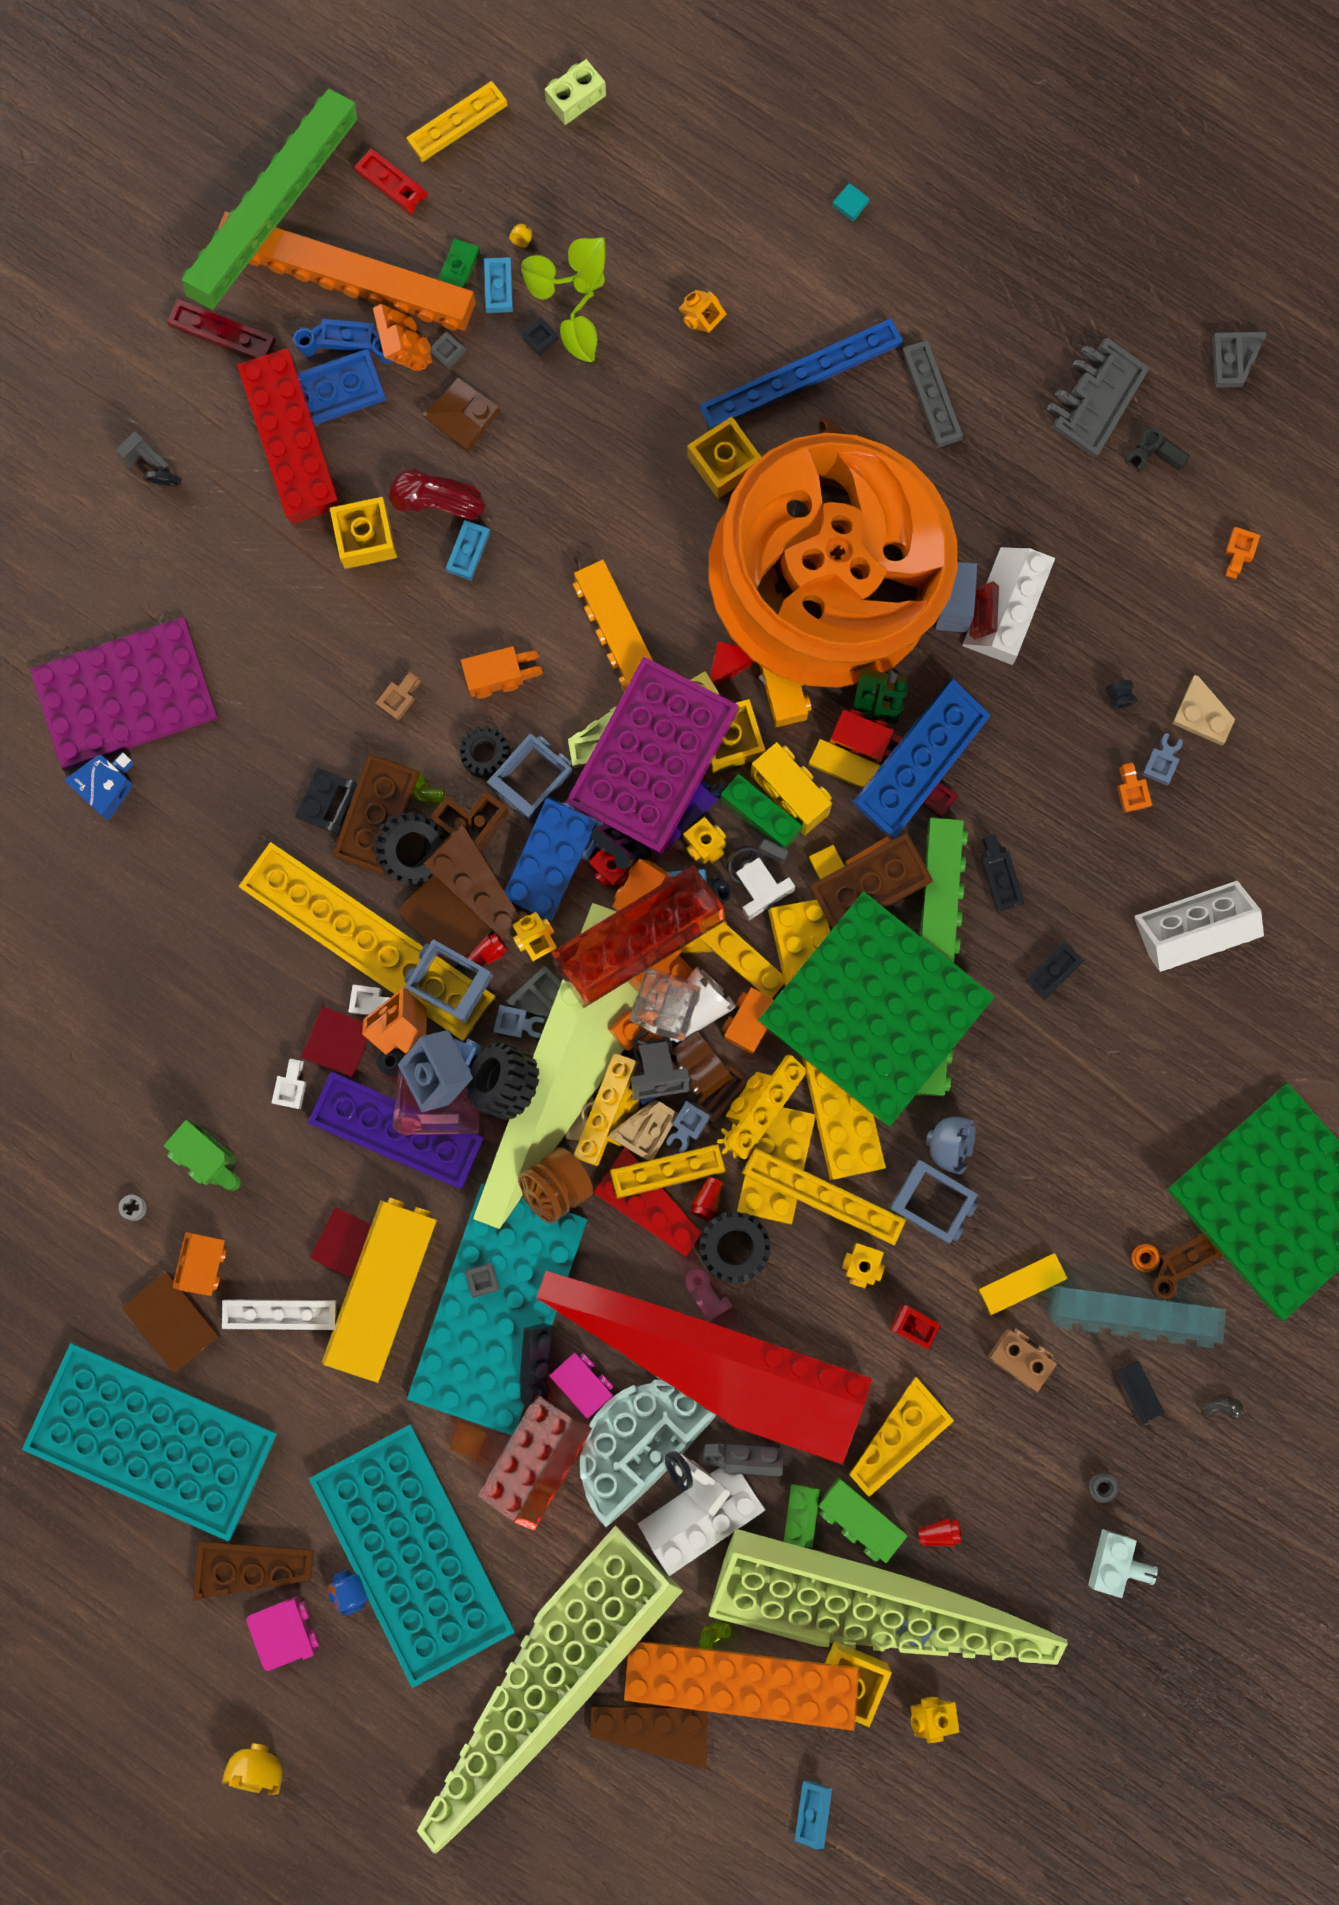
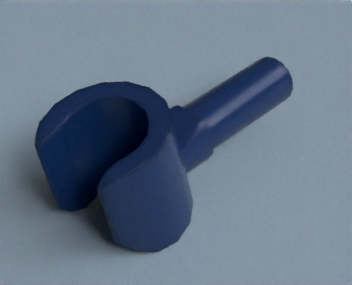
M720 779L714 785L703 780L700 782L716 799H721L722 792L728 786Z

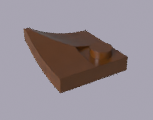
M457 378L449 389L432 406L425 410L422 415L451 440L469 452L501 410L499 406L460 378Z

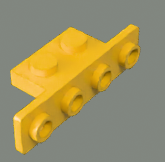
M618 1054L612 1056L574 1153L578 1160L598 1166L607 1142L622 1147L621 1144L608 1136L632 1117L639 1108L640 1100H633L632 1091L629 1089L631 1077L634 1076L638 1066L637 1061Z
M792 1055L785 1056L772 1076L756 1072L748 1080L745 1089L733 1101L731 1109L726 1114V1117L732 1123L738 1125L725 1144L741 1159H747L806 1074V1069Z

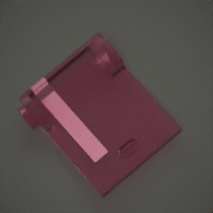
M400 1068L398 1069L393 1128L400 1134H479L480 1110L475 1109L469 1103L470 1099L467 1098L468 1089L465 1087L450 1105L421 1112Z

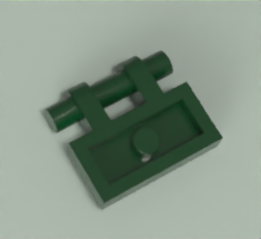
M862 668L853 710L862 713L865 719L873 721L879 720L880 714L888 715L887 720L891 723H896L899 716L903 713L904 704L902 701L908 691L906 676L898 675L896 682L889 683L887 682L889 674ZM884 695L892 697V700L889 702L883 701Z

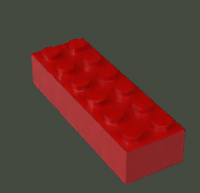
M286 348L238 364L237 367L286 518L291 524L328 513L332 507L341 506L299 372L289 349Z

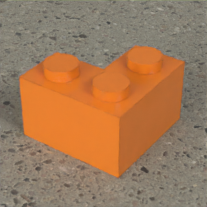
M403 987L363 1019L362 1034L384 1054H388L391 1050L398 1048L406 1054L420 1037L426 1036L427 1007Z

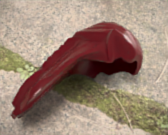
M415 468L399 473L390 486L389 500L392 507L399 511L408 512L409 510L419 512L423 508H435L462 518L477 520L478 517L476 515L483 513L485 505L482 503L483 498L480 496L481 493L475 487L448 478L428 476L425 472L418 471Z

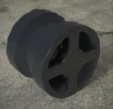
M1131 680L1113 683L1105 688L1106 693L1111 697V710L1127 708L1138 702L1137 697L1132 693L1134 686Z

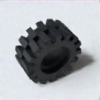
M478 726L475 727L473 732L469 730L466 738L463 736L461 740L462 745L459 747L460 758L469 773L475 774L478 778L485 776V779H487L509 758L510 750L504 735L500 734L497 729L493 728L492 730L489 726H484V729H480ZM490 743L494 746L495 755L490 761L481 762L475 758L474 751L479 744Z

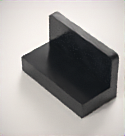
M1134 1361L1112 1372L1137 1425L1144 1427L1149 1424L1148 1421L1165 1413L1139 1361Z

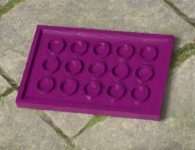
M184 617L30 668L60 768L63 771L86 764L100 754L106 757L218 719L199 657Z
M643 656L566 803L662 854L734 721L740 706Z

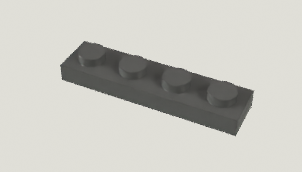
M926 340L904 347L902 354L936 448L961 441L963 434L929 341Z

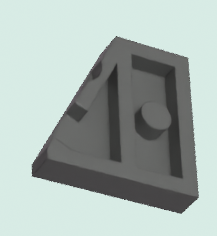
M1266 332L1215 333L1212 337L1215 388L1242 387L1266 338Z

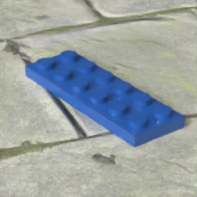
M954 679L948 680L852 804L889 839H895L991 715Z

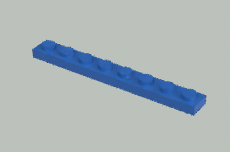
M892 318L702 403L699 405V410L709 430H712L731 416L736 421L902 345L903 340Z

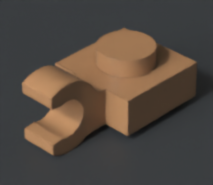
M409 672L399 686L391 682L377 700V706L399 721L415 701L409 694L419 686L421 681L416 675Z

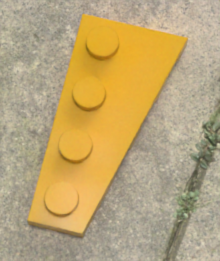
M916 1376L849 1473L868 1497L954 1421Z

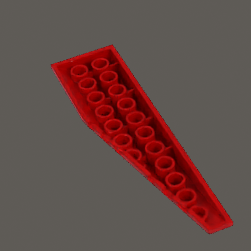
M545 1271L536 1299L565 1318H569L588 1333L604 1341L611 1348L618 1350L628 1359L663 1382H667L686 1397H690L712 1414L714 1413L725 1420L732 1427L835 1463L843 1464L863 1411L872 1378L671 1309Z

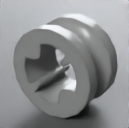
M127 1195L119 1203L120 1215L131 1221L140 1220L147 1211L145 1201L136 1195ZM133 1200H136L135 1204L139 1206V1210L133 1211L132 1215H129L130 1211L126 1210L127 1204L131 1205Z

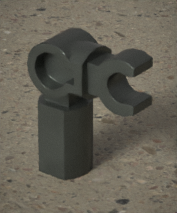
M1151 428L1144 432L1142 439L1136 446L1137 450H1133L1127 455L1125 463L1128 465L1132 459H1139L1140 464L1136 471L1140 472L1146 465L1147 457H1151L1154 452H1157L1159 458L1180 471L1190 455L1169 440L1165 442L1162 433L1158 429Z

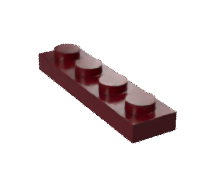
M177 299L167 320V324L171 328L251 359L270 354L276 342L274 336Z

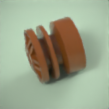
M564 1148L555 1149L541 1160V1164L535 1163L529 1170L526 1169L518 1176L519 1186L529 1207L540 1219L551 1224L556 1222L561 1216L566 1215L570 1211V1207H577L587 1200L593 1192L591 1180L579 1160Z

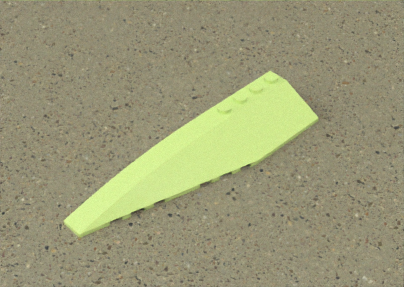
M592 903L533 1056V1059L537 1061V1068H539V1075L537 1077L539 1084L536 1086V1094L532 1097L529 1107H525L521 1115L517 1114L516 1118L509 1119L473 1217L474 1220L498 1229L501 1228L523 1196L518 1183V1176L526 1169L529 1170L535 1163L541 1164V1160L555 1150L582 1112L583 1107L602 1083L612 1056L614 1054L621 1055L623 1052V1047L608 1029L626 1011H632L635 1015L646 1001L619 973L625 966L622 961L634 950L638 953L644 947L641 942L652 932L656 935L661 932L644 924H638L619 912Z
M614 1526L538 1612L533 1621L535 1623L529 1636H525L520 1645L522 1648L514 1662L509 1664L506 1670L507 1675L501 1686H497L473 1729L475 1733L468 1744L465 1743L459 1754L461 1758L455 1769L449 1772L444 1781L446 1785L441 1794L435 1797L417 1829L418 1834L433 1853L439 1852L527 1766L683 1592L666 1571L617 1526Z
M735 1529L727 1548L709 1610V1616L822 1647H829V1643L837 1641L853 1649H856V1645L873 1646V1651L899 1648L900 1653L948 1656L949 1652L962 1653L964 1658H975V1654L991 1655L992 1660L1003 1661L1004 1658L1017 1657L1020 1662L1058 1665L1068 1644L1067 1639L951 1591L883 1569ZM908 1617L909 1631L904 1632L899 1637L896 1632ZM931 1625H933L935 1631L922 1646L920 1636L928 1634L931 1631ZM907 1642H915L919 1647H913Z

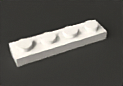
M222 1300V1329L334 1330L337 1321V1300Z

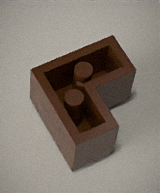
M485 791L469 813L446 797L430 817V820L435 822L436 826L441 828L448 836L463 823L481 852L510 813L504 804Z

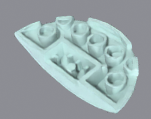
M660 1379L638 1387L633 1385L619 1392L605 1403L597 1412L586 1431L583 1450L580 1454V1477L586 1493L585 1496L600 1522L607 1527L637 1501L667 1471L665 1465L666 1454L672 1451L683 1454L715 1418L716 1414H712L703 1408L702 1405L690 1397H686L679 1390Z

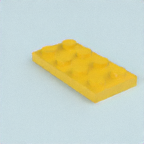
M782 1107L754 1148L804 1171L815 1114ZM745 1175L737 1211L792 1225L797 1200Z

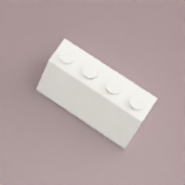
M1000 548L962 646L1013 665L1055 558L1030 548Z
M1238 881L1135 916V921L1147 953L1159 972L1264 936L1261 909Z
M721 1467L710 1474L731 1492L714 1516L706 1512L688 1494L683 1492L638 1523L652 1551L669 1576L732 1534L735 1529H739L765 1511L764 1506L743 1474L725 1473V1469Z

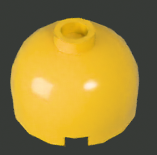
M252 1744L251 1749H241L230 1758L224 1771L222 1783L229 1782L228 1786L255 1793H260L262 1788L269 1789L268 1794L278 1795L282 1782V1766L275 1755L268 1753V1746Z

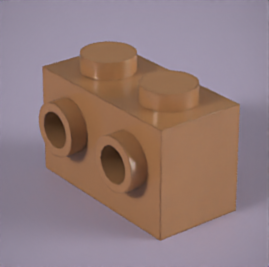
M1015 1329L1014 1332L1005 1330L987 1358L1032 1391L1038 1392L1057 1365L1051 1360L1054 1355L1040 1345L1037 1349L1027 1343L1030 1338L1018 1329Z

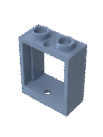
M531 733L487 781L489 788L529 822L541 811L546 798L552 799L573 775L570 760L561 753L558 755L554 754L549 749L551 745L543 737L538 736L535 738ZM533 749L561 773L531 806L504 781Z
M433 939L430 945L426 943L418 956L421 960L416 969L412 967L407 973L404 980L407 983L405 988L412 994L466 1023L491 981L493 974ZM438 953L477 974L457 1009L418 988Z
M918 1160L889 1210L942 1242L950 1244L952 1240L957 1242L965 1228L961 1223L965 1216L971 1217L976 1210L978 1202L975 1199L978 1194ZM924 1173L966 1197L946 1233L905 1209Z

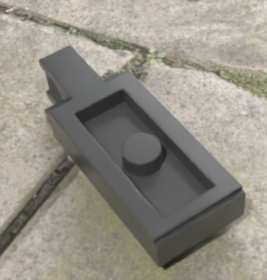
M705 1444L703 1464L724 1468L725 1473L782 1476L783 1448L736 1444Z

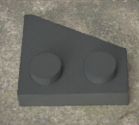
M544 966L506 1002L512 1007L526 1010L528 1013L548 1019L561 982Z

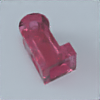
M693 1269L687 1274L685 1278L687 1289L708 1322L732 1307L727 1297L722 1300L718 1299L710 1286V1278L704 1270Z

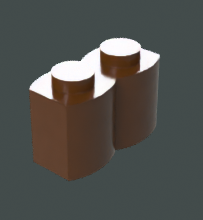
M698 1030L672 1049L675 1058L671 1061L677 1069L687 1068L688 1074L691 1077L689 1085L697 1095L702 1092L708 1097L733 1078Z

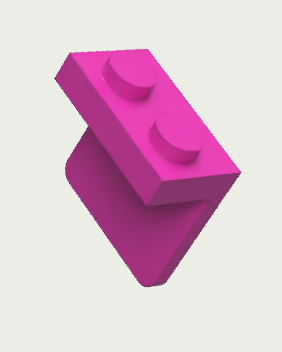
M300 1595L253 1613L247 1618V1624L262 1667L266 1671L273 1670L300 1658H303V1660L307 1659L319 1651V1636L316 1630L311 1627L308 1619L310 1618L309 1608L306 1602L302 1601Z

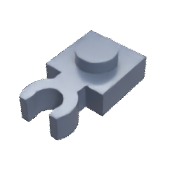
M1168 733L1160 740L1161 751L1155 748L1152 750L1142 774L1166 786L1170 783L1180 760L1174 757L1173 754L1178 752L1183 744V740L1179 739L1174 747L1167 744Z
M499 1005L494 1033L521 1039L523 1031H525L531 1037L539 1039L542 1034L534 1032L532 1027L535 1023L545 1024V1020L541 1017L526 1019V1010Z
M687 1100L672 1124L679 1130L668 1137L667 1145H672L674 1140L678 1138L682 1141V1147L679 1152H685L690 1145L689 1137L698 1139L712 1115Z

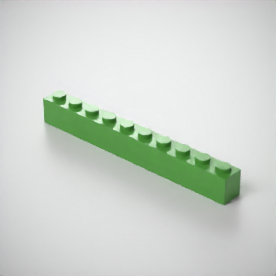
M328 89L323 96L316 100L309 115H305L302 118L299 128L294 134L289 135L285 146L273 156L269 167L265 172L262 171L259 174L252 189L245 192L242 202L236 210H232L229 213L226 223L221 229L215 231L212 241L206 249L203 248L199 252L196 262L191 268L185 270L182 276V284L187 297L211 310L216 307L357 121L356 104L354 101L331 89Z
M930 818L927 827L925 866L934 882L923 888L920 937L954 963L955 953L959 954L960 937H956V926H961L962 910H958V899H963L964 883L959 882L960 872H965L966 856H961L962 845L967 844L968 829H963L964 820ZM953 1049L916 1095L943 1097L945 1091H950L951 1075L946 1074L947 1063H952Z

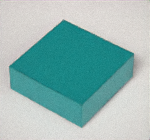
M849 183L834 200L832 207L853 222L869 204L870 198Z

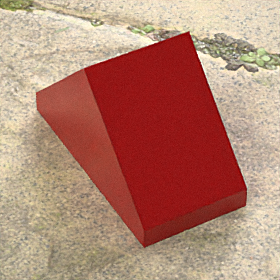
M718 642L710 680L716 688L756 662L739 646Z
M901 1305L889 1331L929 1350L941 1324L906 1305Z

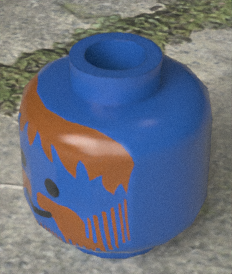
M349 1569L333 1575L334 1581L327 1586V1592L334 1611L342 1612L343 1616L365 1608L364 1603L368 1598L360 1576L350 1574Z

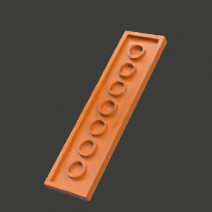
M640 1640L628 1653L624 1701L854 1731L859 1668Z

